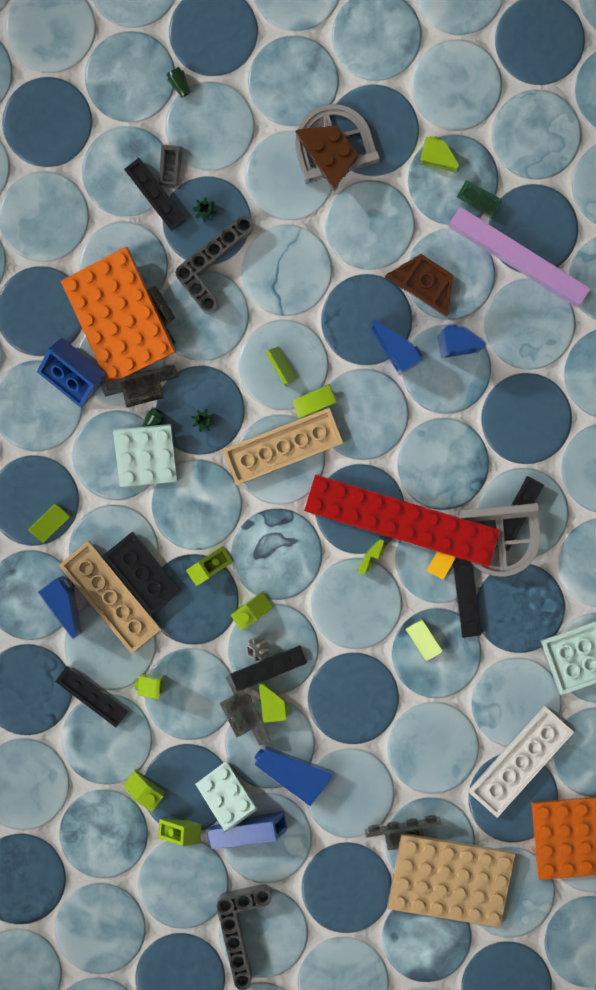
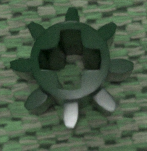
M206 197L201 202L196 200L198 206L193 207V211L198 212L195 216L196 219L201 217L204 223L208 218L213 220L212 214L217 212L216 208H212L215 204L214 201L209 203ZM201 208H208L209 212H202Z
M205 409L204 413L197 410L198 415L192 416L196 420V423L192 426H200L199 432H202L203 428L210 431V424L215 425L211 421L214 414L208 415V409ZM201 416H204L205 418L208 417V420H206V425H203L202 423L199 424Z

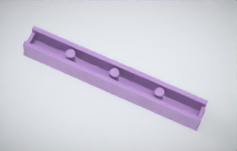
M459 207L452 218L449 228L573 306L581 305L590 291V288L462 207Z

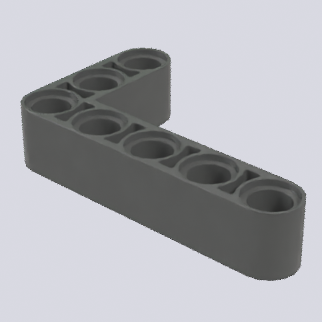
M241 216L176 269L175 273L178 281L202 311L207 314L216 312L218 303L199 276L251 235L253 232V222L247 216ZM247 222L250 227L248 230L243 231L239 228L240 224ZM228 234L235 236L234 241L231 243L224 240ZM213 246L220 248L219 253L216 255L210 253V249ZM198 258L205 260L204 265L201 267L195 265V261ZM183 270L190 272L189 277L186 279L180 278V273ZM195 285L202 287V291L198 294L192 292V288ZM207 300L214 301V306L210 309L204 307V302Z
M266 884L225 892L219 896L217 901V912L235 987L239 990H247L250 987L252 972L238 912L267 906L272 899V890ZM260 892H266L268 894V897L262 899L258 896V894ZM246 896L249 898V902L243 903L239 898ZM227 900L231 905L223 907L221 902ZM228 919H232L235 922V924L229 926L225 923V921ZM237 938L239 943L232 944L230 939ZM242 957L244 961L237 963L234 961V958ZM239 976H246L248 980L242 982L239 980Z

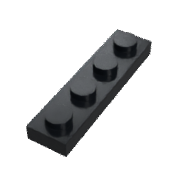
M140 158L124 168L125 172L170 231L186 220Z
M526 476L511 506L534 504L544 484ZM527 517L503 519L505 541L515 540ZM512 544L505 545L506 552L509 551Z
M467 560L454 561L452 564L462 638L481 636L473 564Z
M298 645L232 672L229 676L235 692H239L307 664L301 646Z
M66 666L55 681L115 728L128 713L121 705L69 666Z

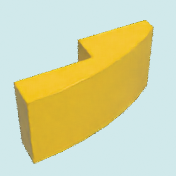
M437 551L426 571L443 580L456 557Z

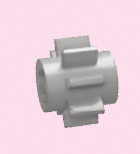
M259 636L248 640L250 645L246 647V653L249 658L261 661L268 657L266 653L269 652L270 646L265 639H261Z

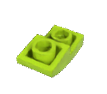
M330 384L295 398L292 402L299 418L336 403L337 399Z
M379 539L369 548L358 567V573L365 575L366 571L370 572L373 563L370 558L378 559L379 555L383 556L386 545L383 544L384 540Z

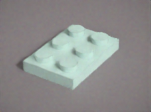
M227 761L196 783L197 788L225 832L231 830L257 810L256 805Z

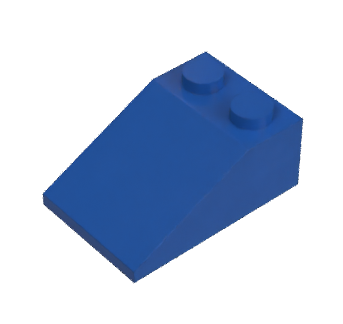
M373 320L371 322L370 328L398 375L421 362L422 353L417 346L414 347L411 342L378 321Z
M61 576L50 582L38 593L71 638L74 639L82 633L75 591L72 589L74 585L68 577L64 578V576Z

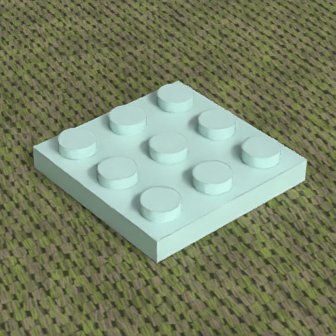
M171 424L113 430L120 487L177 482Z
M595 621L540 640L560 695L596 683Z

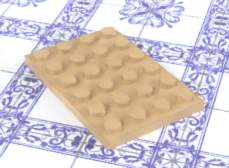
M401 833L387 908L500 928L515 853L513 851Z

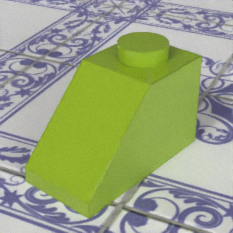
M437 136L425 138L419 164L456 173L459 164L446 142Z
M222 546L186 571L194 584L198 586L233 561Z
M261 592L232 612L230 616L242 631L270 611L273 606L265 594Z
M140 674L139 678L135 680V690H138V695L160 699L163 694L164 675Z
M259 683L263 723L286 720V715L290 714L289 703H285L284 698L266 683Z
M136 770L133 771L123 785L130 795L150 812H153L165 794L164 790Z
M159 819L158 838L180 846L200 844L202 824L190 820Z

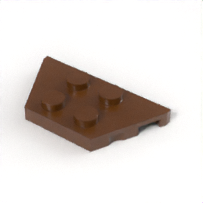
M337 125L296 130V136L334 191L337 190L342 178L347 175L349 168L358 159V155Z
M419 254L409 262L386 274L385 278L443 316H448L453 280L452 273L424 255Z

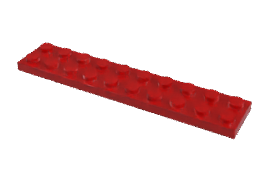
M316 474L304 510L487 567L490 565L500 532L499 529Z

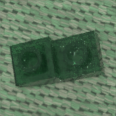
M467 180L457 195L458 199L492 217L502 201L501 198Z

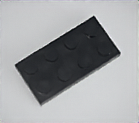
M133 531L103 555L150 615L181 591Z

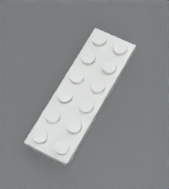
M543 706L472 785L468 792L498 818L574 732L546 706Z

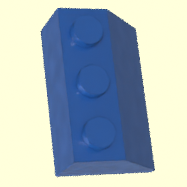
M457 324L446 325L438 335L441 359L479 353L486 347V342L464 326L458 327Z
M60 338L49 347L37 370V373L80 408L84 406L106 376L102 369L64 338Z

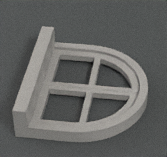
M337 104L324 105L311 111L302 120L298 129H308L321 118H323L325 127L332 126L330 120L332 115L350 120L357 129L343 134L345 137L360 133L366 153L358 155V159L349 168V172L379 163V155L375 150L370 129L363 117L353 109ZM296 136V153L305 184L325 179L318 167H310L306 149Z
M538 503L460 510V518L472 522L496 520V527L500 530L498 542H496L499 548L500 567L493 565L487 567L474 562L471 563L480 571L499 577L514 575L528 567L537 555L540 545ZM528 517L530 539L505 541L503 519ZM530 543L526 554L515 564L507 566L505 545Z

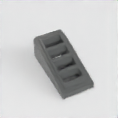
M161 145L159 184L178 186L182 146ZM167 151L176 152V156L167 155ZM166 159L175 160V164L166 163ZM165 167L175 168V171H165ZM164 175H172L174 179H165Z

